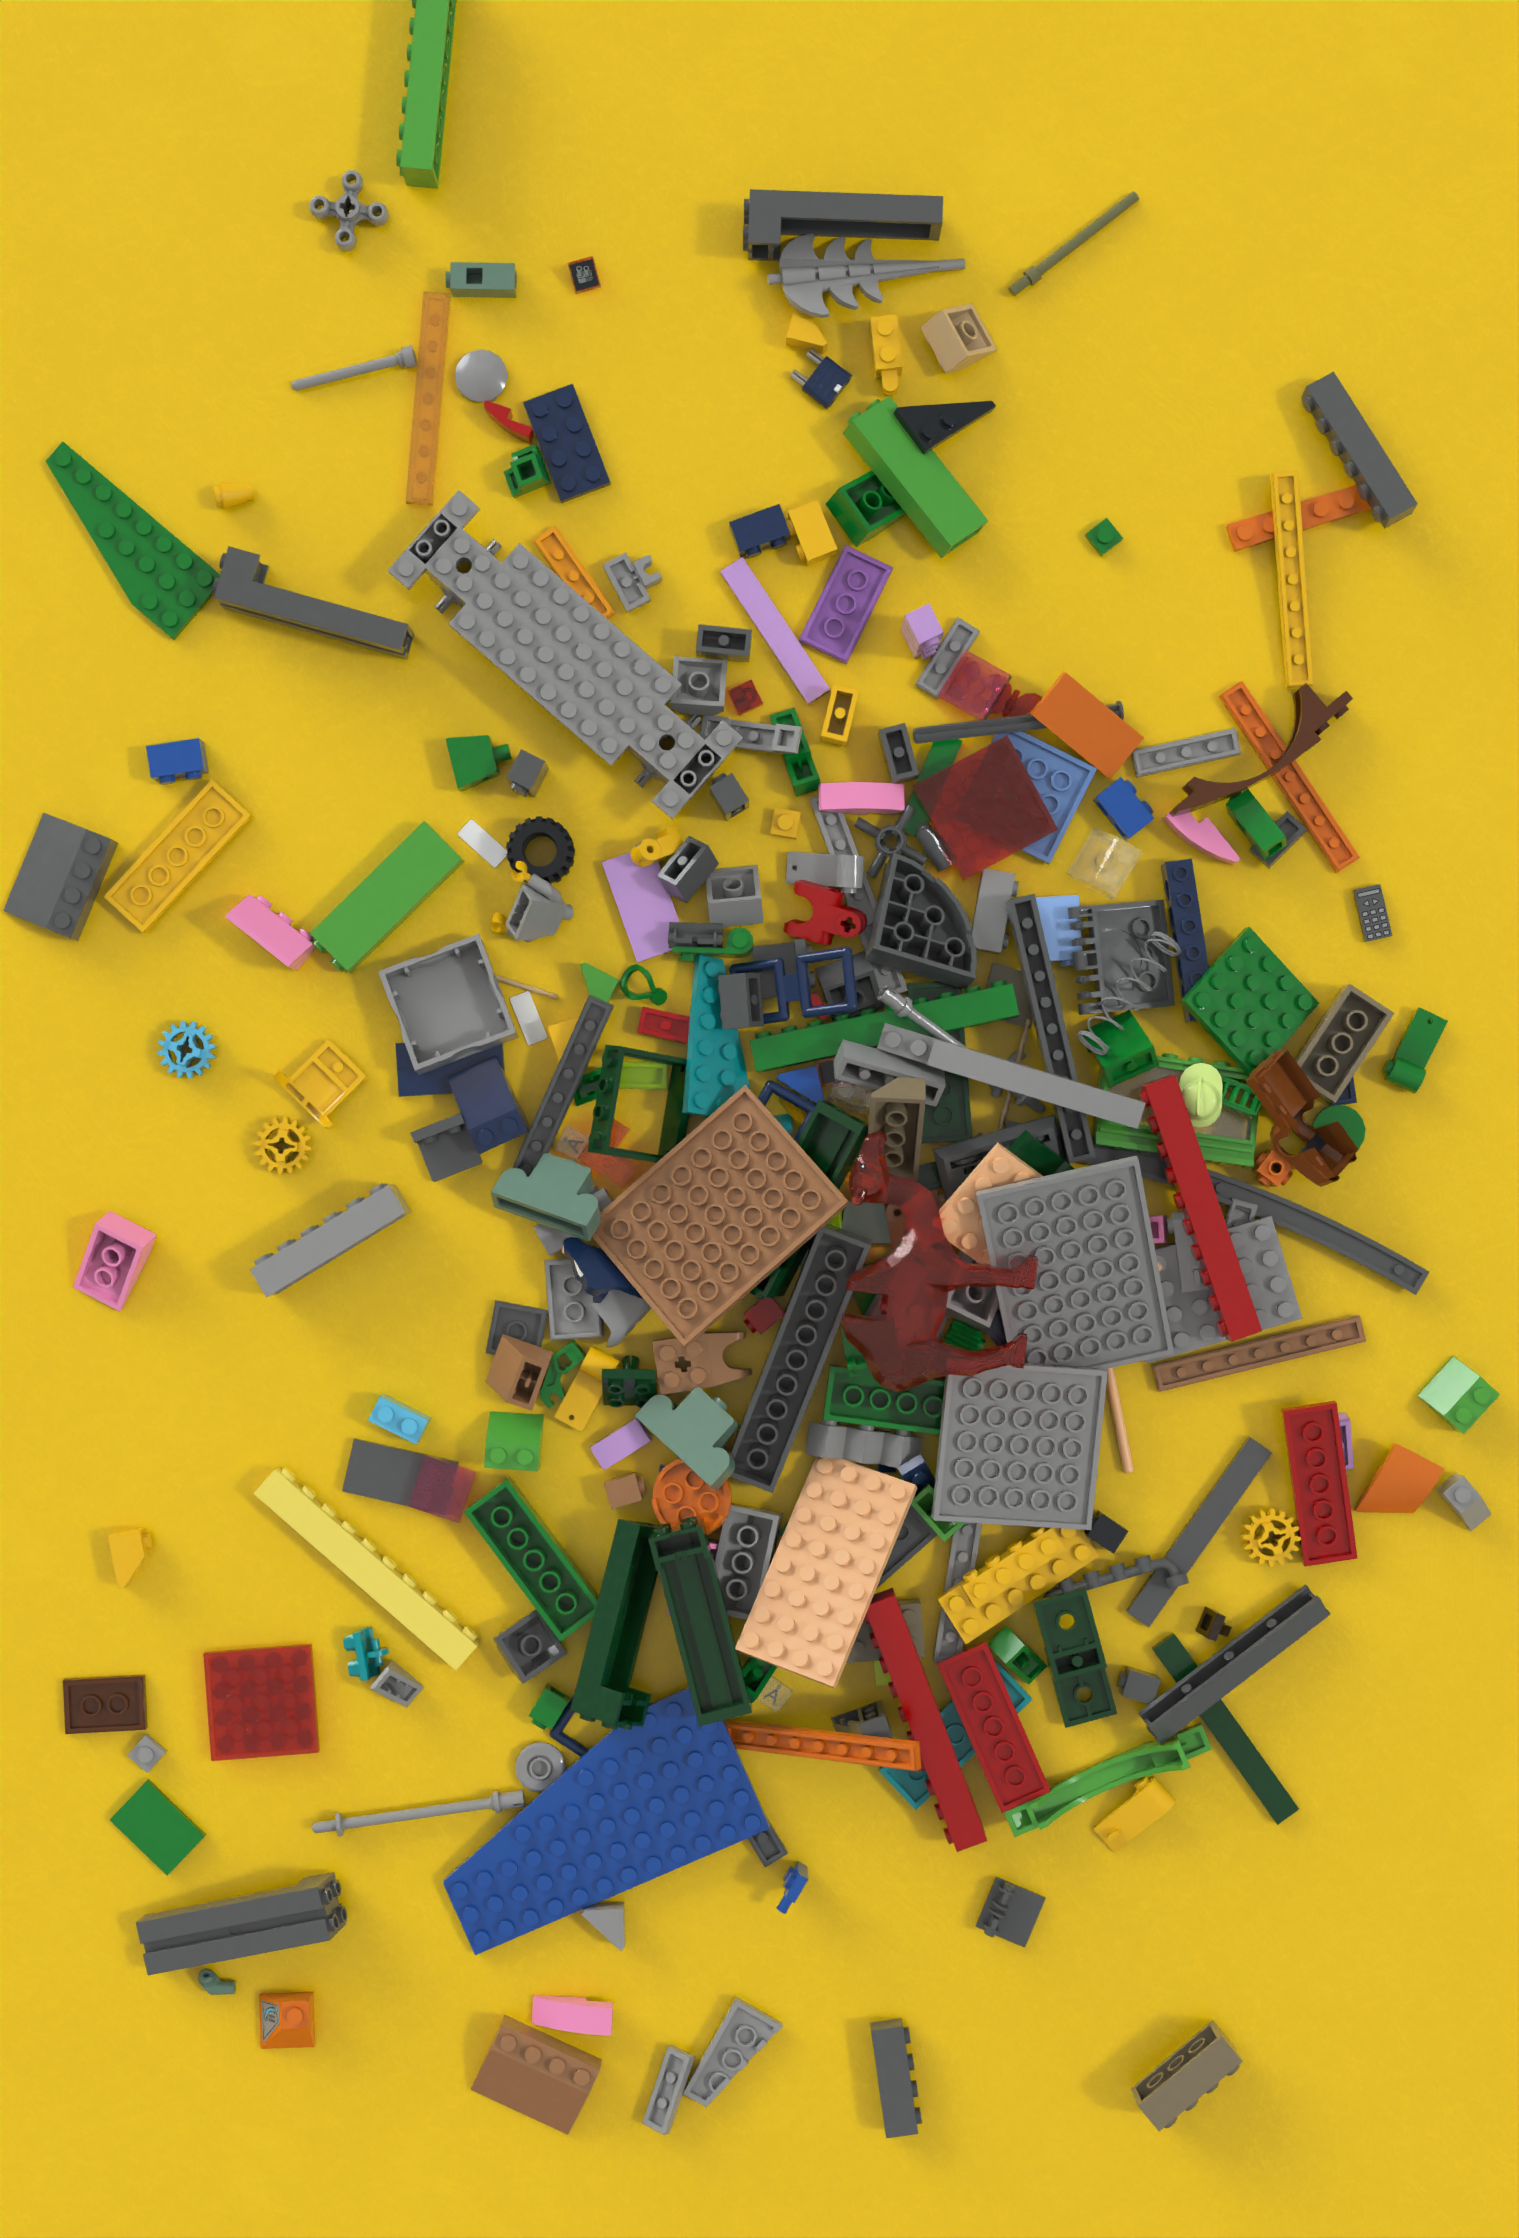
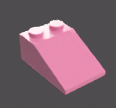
M109 1211L95 1223L73 1288L121 1311L150 1255L157 1235Z

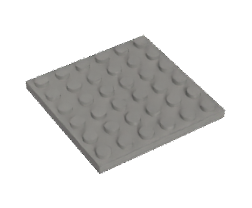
M947 1358L931 1518L934 1521L1091 1530L1108 1371L1095 1368Z

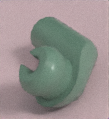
M208 1968L201 1970L198 1975L199 1983L209 1994H235V1980L222 1981L214 1971Z

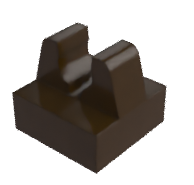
M1205 1606L1196 1632L1210 1640L1216 1641L1219 1634L1228 1637L1232 1627L1224 1623L1226 1616Z

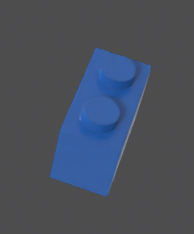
M200 738L146 746L150 776L156 782L159 781V784H172L176 782V778L186 777V780H198L202 778V774L209 773L205 745Z
M1120 777L1097 795L1093 801L1122 838L1127 841L1154 818L1151 815L1153 810L1144 800L1141 802L1135 795L1137 790L1129 780L1124 781Z

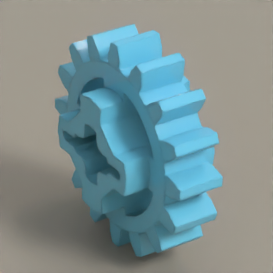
M181 1021L180 1028L172 1024L171 1033L163 1031L166 1040L158 1041V1044L163 1046V1050L158 1051L157 1055L165 1057L160 1062L161 1065H170L167 1071L170 1074L177 1070L178 1078H183L185 1073L189 1079L194 1078V1072L200 1076L204 1075L202 1068L211 1069L212 1066L208 1061L217 1057L211 1054V1050L216 1049L217 1045L210 1044L209 1042L214 1036L212 1034L205 1035L207 1030L205 1026L197 1029V1022L192 1021L190 1027H188L186 1021ZM184 1033L182 1039L176 1042L173 1041L179 1034ZM197 1035H198V1036L200 1037V1039L202 1040L203 1045H204V1049H201V1048H200V1046H199V1044H198V1042H197V1040H198ZM189 1045L192 1048V1053L186 1054L182 1051L183 1046ZM170 1050L173 1051L177 1057L176 1063L172 1059ZM197 1058H201L198 1064L189 1067L191 1066L192 1061H194Z

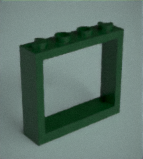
M605 1045L601 1074L597 1085L596 1105L593 1110L592 1129L589 1135L588 1152L657 1163L686 1137L689 1114L682 1113L685 1085L684 1068L687 1059L622 1046ZM624 1056L672 1065L658 1155L609 1147Z

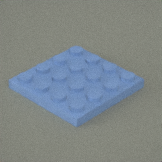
M1023 731L995 734L954 818L1049 865L1097 768Z

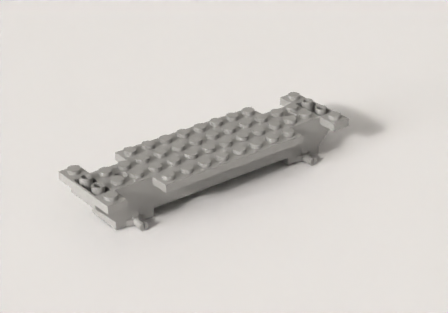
M458 490L387 570L388 573L408 590L426 573L444 593L442 599L434 606L440 613L443 614L452 602L462 606V609L448 623L449 626L611 767L628 749L641 762L644 768L641 774L634 780L641 788L652 776L666 784L654 797L652 803L673 820L687 802L693 798L722 765L730 753L743 740V737L724 720L719 723L706 739H703L693 729L702 721L700 717L692 714L684 722L665 706L682 687V684L523 545L519 543L501 563L494 557L498 550L502 548L499 542L497 543L493 539L485 549L463 530L480 509ZM461 563H470L472 565L471 570L468 573L458 572V567ZM670 738L675 742V745L671 750H663L659 746L661 740Z

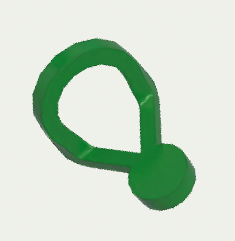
M634 964L623 973L620 989L630 1000L650 998V1001L657 1006L664 1004L667 1000V992L662 988L655 987L651 974L644 967ZM640 971L647 979L651 992L636 994L630 991L627 987L629 977L634 972Z

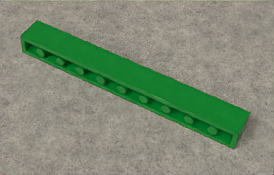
M1006 980L991 983V988L981 990L980 986L964 989L965 994L954 996V992L942 993L938 995L939 999L928 1001L927 997L912 1000L914 1009L946 1032L1019 1017L1013 983L1007 984ZM887 1005L885 1006L886 1011L876 1013L875 1009L860 1011V1016L849 1018V1014L833 1017L834 1022L823 1024V1020L807 1023L808 1028L797 1030V1026L782 1028V1033L771 1035V1031L755 1034L756 1039L750 1040L756 1072L761 1073L835 1057L843 1039L877 1048L885 1023L924 1035H933L907 1016L898 1017L894 1014V1010Z

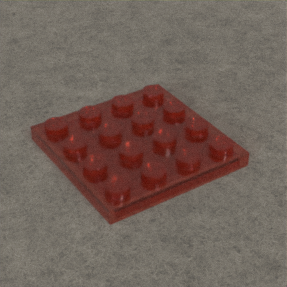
M1008 736L995 741L912 787L963 881L1058 830Z
M312 1644L211 1651L203 1654L211 1761L309 1754L320 1751Z

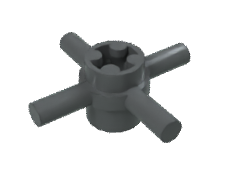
M906 805L896 824L882 829L877 828L860 817L857 819L854 827L875 838V846L878 850L877 856L866 873L867 875L875 879L887 858H890L894 852L902 854L922 866L925 864L928 857L908 846L907 838L903 832L916 809ZM892 835L897 836V846L891 849L886 848V843L883 841L884 838H890Z

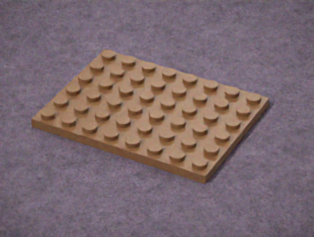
M744 1085L600 1212L601 1222L592 1238L680 1343L687 1348L847 1207L850 1202L752 1091Z

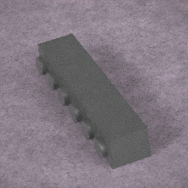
M1332 372L1306 386L1301 397L1303 407L1308 413L1311 412L1316 420L1318 431L1323 435L1325 434L1329 440L1330 449L1335 456H1339L1346 475L1355 481L1360 497L1363 500H1367L1372 508L1371 512L1374 519L1378 523L1381 522L1385 529L1411 515L1418 503L1336 374Z

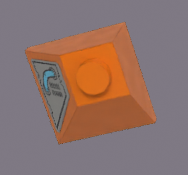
M314 1992L259 1994L261 2049L315 2047Z

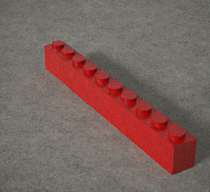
M1167 1075L1140 1085L1142 1092L1138 1093L1139 1099L1146 1103L1145 1107H1147L1150 1115L1147 1118L1149 1128L1152 1133L1157 1135L1159 1143L1156 1144V1149L1160 1158L1165 1159L1167 1169L1164 1171L1167 1181L1170 1185H1174L1176 1194L1173 1195L1174 1202L1178 1210L1182 1209L1185 1218L1182 1220V1225L1186 1235H1191L1194 1244L1190 1246L1194 1259L1200 1262L1202 1268L1199 1271L1201 1281L1204 1286L1209 1288L1211 1296H1208V1302L1212 1311L1217 1312L1219 1321L1216 1322L1221 1337L1225 1336L1231 1342L1259 1333L1262 1329L1176 1075Z
M890 1588L874 1594L865 1615L864 1623L865 1625L870 1623L873 1629V1633L869 1635L874 1649L880 1648L883 1657L879 1658L883 1673L889 1672L892 1682H889L888 1685L893 1698L898 1697L901 1706L897 1707L903 1723L908 1722L910 1731H907L908 1739L919 1741L921 1772L926 1770L929 1779L925 1780L930 1796L936 1795L938 1803L934 1806L939 1820L945 1819L947 1828L943 1830L948 1844L954 1843L956 1851L959 1852L986 1842L987 1837L894 1589Z

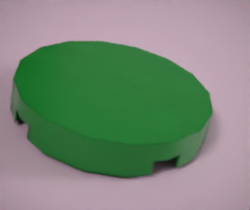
M1333 1105L1325 1107L1317 1113L1312 1127L1317 1128L1339 1121L1357 1148H1360L1365 1138V1126L1363 1119L1357 1111L1348 1106Z

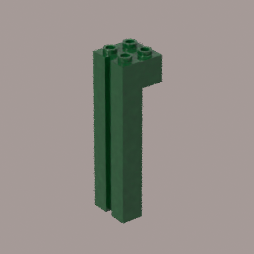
M818 1100L797 1143L839 1190L867 1138L868 1124L846 1113L845 1110L829 1101ZM814 1236L751 1290L750 1293L760 1299L784 1296Z
M693 1516L680 1520V1526L671 1527L670 1523L655 1526V1530L650 1533L648 1540L656 1571H659L700 1727L752 1713V1704L739 1654L735 1649L736 1642L704 1519L697 1520V1517Z
M618 1519L570 1709L579 1713L580 1719L590 1722L599 1720L602 1721L601 1726L617 1730V1727L632 1730V1726H644L651 1694L630 1687L658 1575L648 1540L650 1533L655 1530L654 1527L657 1525Z

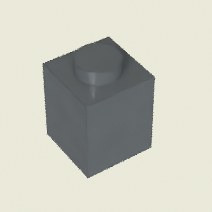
M1126 1666L1125 1672L1121 1671L1119 1674L1117 1687H1119V1692L1122 1696L1150 1704L1155 1700L1161 1679L1155 1674Z

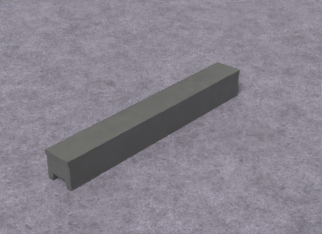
M1306 1584L1141 1710L1138 1714L1146 1724L1147 1730L1160 1745L1166 1742L1327 1618L1330 1612L1325 1608L1321 1599L1315 1596Z

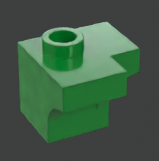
M536 444L511 454L513 459L510 462L511 468L505 470L504 474L514 498L551 483L539 447Z

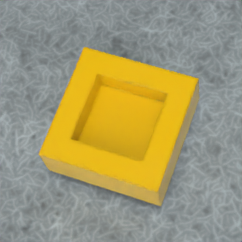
M775 807L770 835L796 839L801 812Z

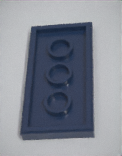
M395 1043L399 1097L453 1093L447 1077L495 1055L505 1073L503 1044L418 1075L414 1070L405 1043Z

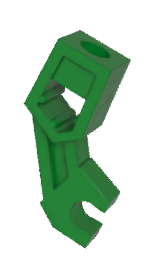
M575 1339L552 1355L543 1386L540 1388L541 1400L549 1409L554 1405V1402L550 1399V1394L556 1393L560 1399L565 1397L560 1380L562 1373L567 1374L586 1356V1353ZM563 1353L571 1360V1363L565 1367H561L559 1358Z

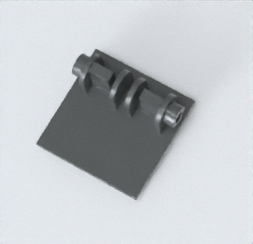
M996 1877L976 1927L985 1930L984 1933L990 1937L996 1935L1025 1947L1046 1897Z

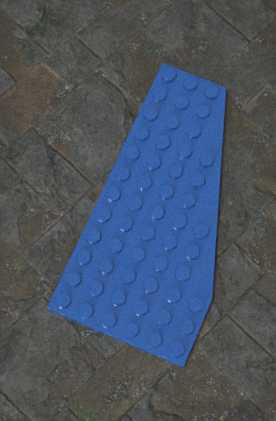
M687 1687L650 1703L644 1726H632V1730L617 1727V1730H611L596 1745H593L565 1770L538 1797L508 1821L501 1830L472 1856L468 1857L443 1880V1884L473 1952L477 1955L770 1829V1824L724 1720L699 1727L690 1689Z

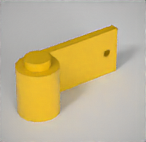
M591 1346L554 1418L582 1432L603 1394L602 1369H622L618 1366L620 1360Z
M1154 1776L1140 1778L1134 1785L1136 1790L1133 1797L1093 1827V1830L1114 1853L1165 1815L1175 1804L1176 1800Z

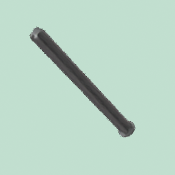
M1116 701V704L1106 705L1123 720L1124 711L1121 701ZM1031 714L918 727L913 730V740L916 744L1044 729L1046 727Z

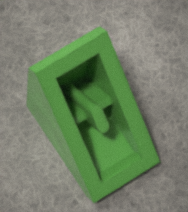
M587 963L580 964L589 994L609 1003L620 981Z
M928 1484L914 1496L911 1505L945 1542L964 1523L934 1521L931 1518L934 1489Z

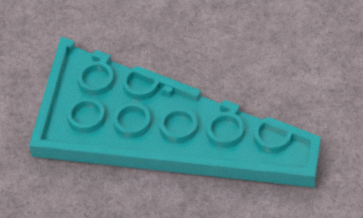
M697 955L694 959L682 1113L708 1118L744 1085L749 1089L750 1086L738 1029H723L720 1019L721 1003L718 993V976L726 975L723 959L704 955Z

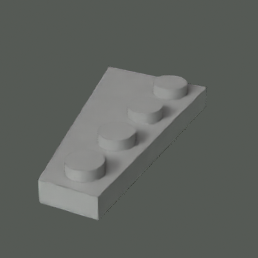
M736 1997L687 2082L683 2094L707 2107L730 2083V2080L738 2071H741L757 2051H760L767 2044V2041L783 2027V2023Z

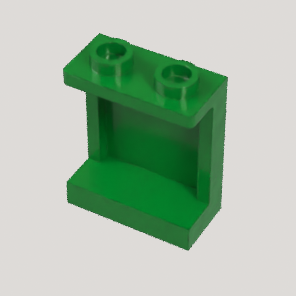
M1130 1010L1112 1017L1115 1022L1123 1026L1124 1030L1119 1029L1107 1020L1090 1027L1093 1033L1110 1048L1105 1055L1092 1052L1103 1069L1106 1082L1110 1087L1159 1066L1153 1044ZM1082 1035L1092 1046L1104 1051L1094 1040Z

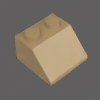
M973 304L942 309L921 326L927 343L933 349L940 367L943 368L946 374L960 371L997 350Z

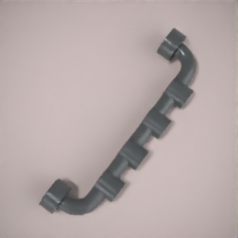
M1150 1555L1134 1559L1136 1565L1125 1568L1124 1563L1108 1567L1110 1572L1099 1575L1097 1570L1083 1574L1084 1580L1074 1583L1073 1578L1063 1580L1058 1583L1059 1588L1047 1592L1043 1598L1083 1587L1086 1588V1591L1158 1569H1165L1169 1572L1170 1577L1166 1578L1169 1589L1188 1584L1189 1580L1187 1574H1181L1177 1565L1166 1558L1151 1560Z

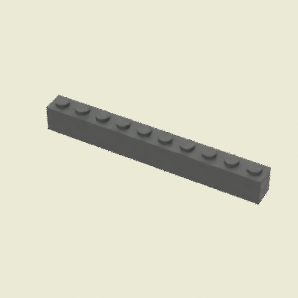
M1035 894L1007 900L1005 903L1045 1072L1078 1081ZM1053 1104L1066 1161L1071 1164L1096 1158L1086 1113Z

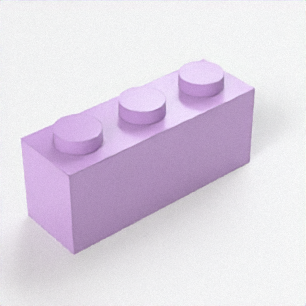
M928 603L904 616L901 632L914 659L920 656L922 659H926L937 653L936 649L940 645L944 632L930 604Z

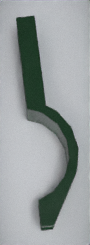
M1027 1130L1008 1149L1042 1176L1074 1170L1061 1155Z

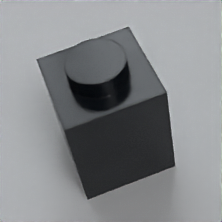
M1098 1510L1096 1515L1093 1514L1091 1530H1085L1084 1532L1086 1536L1114 1554L1129 1531Z

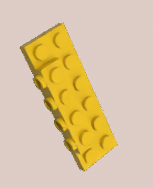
M1035 1527L1029 1532V1537L1023 1541L1019 1539L1008 1545L1006 1552L1000 1556L998 1554L991 1556L985 1561V1566L979 1570L972 1569L963 1575L962 1581L936 1597L962 1641L968 1644L1099 1557L1085 1532L1080 1529Z

